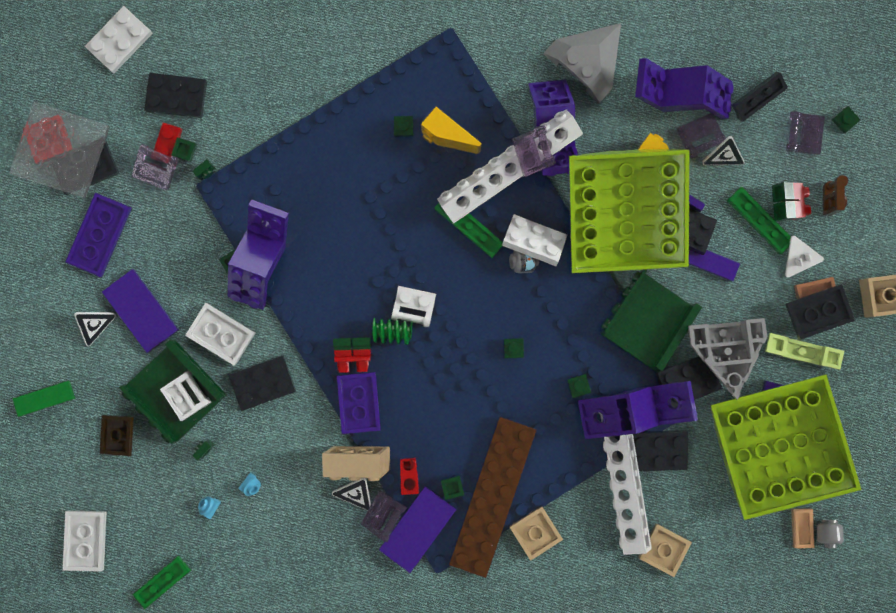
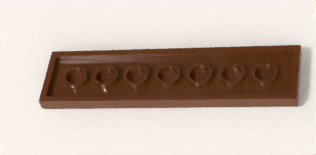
M499 417L449 563L450 566L484 578L487 577L536 429Z

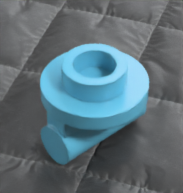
M250 472L238 489L246 496H252L259 491L261 483Z
M209 496L205 497L198 504L199 514L211 519L221 501Z

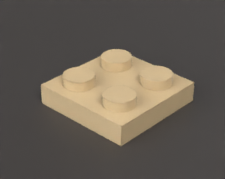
M542 506L509 526L530 561L563 540Z
M655 523L649 535L652 549L646 554H640L638 558L675 577L692 542Z

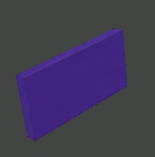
M95 193L65 263L102 277L132 208Z
M134 269L102 291L146 353H149L179 331Z
M425 486L379 548V551L411 573L452 517L456 508Z

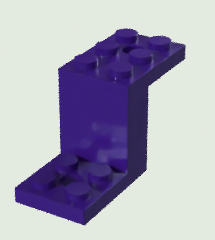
M647 58L639 59L636 98L662 112L705 109L721 119H729V112L732 109L731 94L734 90L731 80L708 65L664 69Z
M566 79L528 83L529 93L534 106V131L541 124L553 119L558 112L567 110L575 119V103ZM575 140L540 163L543 176L569 174V156L578 155Z
M251 199L248 205L247 231L228 263V298L236 302L248 304L252 308L264 309L268 281L286 247L288 212Z
M691 381L640 387L617 395L578 400L585 439L637 434L658 425L698 420ZM672 398L678 401L677 408L671 405ZM598 412L603 415V422L597 419Z

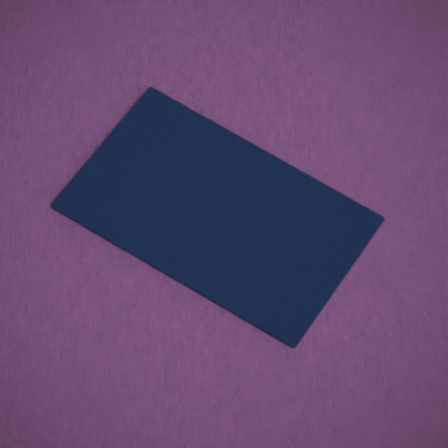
M452 28L445 30L197 184L198 191L235 250L247 231L248 205L251 199L289 213L286 247L268 281L266 300L339 418L337 376L376 372L381 431L349 434L357 446L390 447V470L378 481L401 518L425 486L445 500L441 480L460 475L464 495L445 500L456 508V511L424 554L436 573H440L450 567L449 563L499 417L536 429L502 530L503 533L510 528V525L540 506H546L607 467V452L603 448L604 437L585 439L578 400L617 395L640 387L659 385L654 370L600 334L603 329L601 328L602 323L612 315V307L616 302L620 303L623 298L621 296L622 292L608 271L572 273L570 211L547 175L543 176L540 164L469 213L502 242L514 214L567 234L557 266L539 260V265L535 267L532 273H516L514 269L510 268L509 263L510 254H513L514 250L502 246L493 258L489 257L434 209L439 203L437 198L443 192L455 187L460 180L468 178L476 169L482 168L492 158L498 157L509 146L517 144L522 139L521 134ZM435 107H438L482 143L479 154L436 145L434 142L429 143L422 137L424 135L421 128L422 122ZM394 116H413V137H394ZM528 151L524 152L522 154V157L525 156L528 153ZM508 163L505 168L509 167L512 163ZM496 174L491 175L489 179H492ZM480 185L475 186L473 190H476ZM464 196L459 197L457 201L462 200ZM398 286L436 294L429 328L423 327V324L413 323L412 336L408 345H405L404 339H402L400 344H397L396 339L390 344L388 338L385 343H382L380 337L377 343L374 342L372 337L373 319L375 318L376 324L379 323L380 319H383L384 324L387 323L388 319L391 320ZM400 306L399 312L422 317L426 316L425 311ZM397 319L399 326H401L404 320ZM370 337L371 361H369L368 372H357V363L349 362L350 372L339 373L337 362H334L333 339ZM524 338V358H504V339ZM586 374L592 393L572 398L567 379ZM597 413V419L601 422V415ZM673 424L658 425L645 431H663ZM614 436V438L619 440L620 436ZM617 451L618 458L623 457V454ZM416 458L419 494L401 495L400 459Z

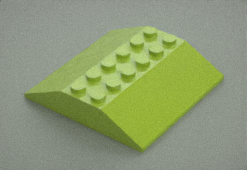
M689 149L605 151L569 156L572 273L689 267Z
M827 374L739 397L738 400L731 399L710 405L727 474L744 520L862 490Z

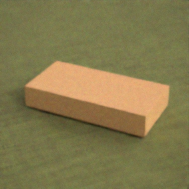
M791 508L793 548H814L813 509Z

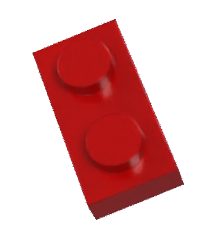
M162 123L151 158L171 165L174 158L171 154L177 137L180 138L183 129Z

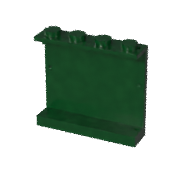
M647 269L635 272L632 276V284L623 290L621 294L623 298L620 303L616 302L612 307V315L602 323L601 328L603 329L600 334L657 373L664 370L687 333L688 326L692 325L702 307L697 303L690 305L645 274Z
M170 339L165 344L166 348L127 385H121L119 388L123 391V397L128 401L131 400L136 405V411L141 415L144 414L149 419L148 423L150 426L158 429L162 433L161 437L167 443L174 444L189 432L227 394L176 340ZM190 371L206 398L209 397L211 403L184 421H180L160 389L185 372ZM187 381L182 382L183 387L194 404H198L200 401Z

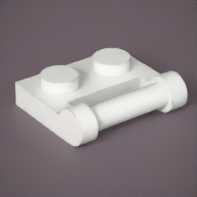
M398 286L391 320L413 321V323L423 324V327L429 328L436 294ZM400 306L425 311L426 316L422 317L399 312Z
M190 371L185 372L160 389L180 421H184L211 403L209 397L206 398ZM187 381L200 401L198 404H194L183 387L182 382Z

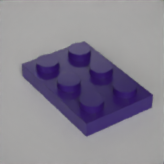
M376 372L337 376L342 434L381 431Z

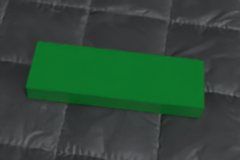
M65 381L13 398V403L17 416L21 417L74 400L75 396L70 381Z
M178 556L132 595L145 610L189 573L191 569Z

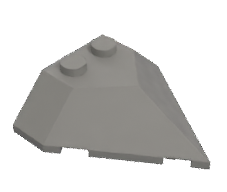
M621 23L556 39L543 55L556 66L561 64L587 87L585 92L600 103L613 87Z
M765 318L732 323L688 326L690 346L733 397L738 400L741 394L740 391L759 356L758 353L767 339Z

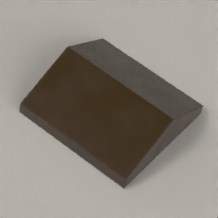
M102 415L100 454L132 456L134 417Z

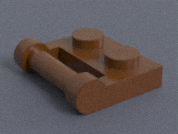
M840 175L834 181L824 183L823 216H831L845 210L847 206L845 186L848 184V178L845 175Z

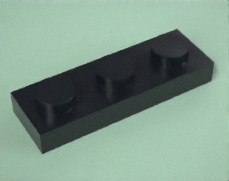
M776 71L732 104L740 121L744 122L788 89L781 72Z

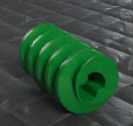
M374 318L372 326L374 342L377 343L380 337L382 343H385L388 338L390 344L393 343L394 339H396L397 344H400L402 339H404L405 345H408L412 336L413 321H411L409 326H407L406 321H403L402 325L399 326L398 320L395 321L394 325L391 324L390 319H388L386 324H384L383 319H380L379 323L376 324Z

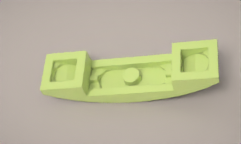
M769 333L765 352L838 370L841 369L844 355L843 350L798 341L773 333Z

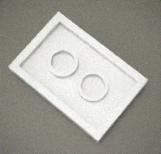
M123 6L85 47L110 71L115 73L153 33Z
M514 214L502 246L557 266L567 234Z
M205 303L185 336L232 365H236L254 337L255 332L210 304Z
M65 511L63 570H104L107 512Z

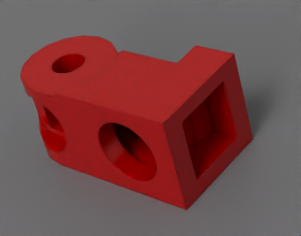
M416 458L400 459L401 495L419 494Z

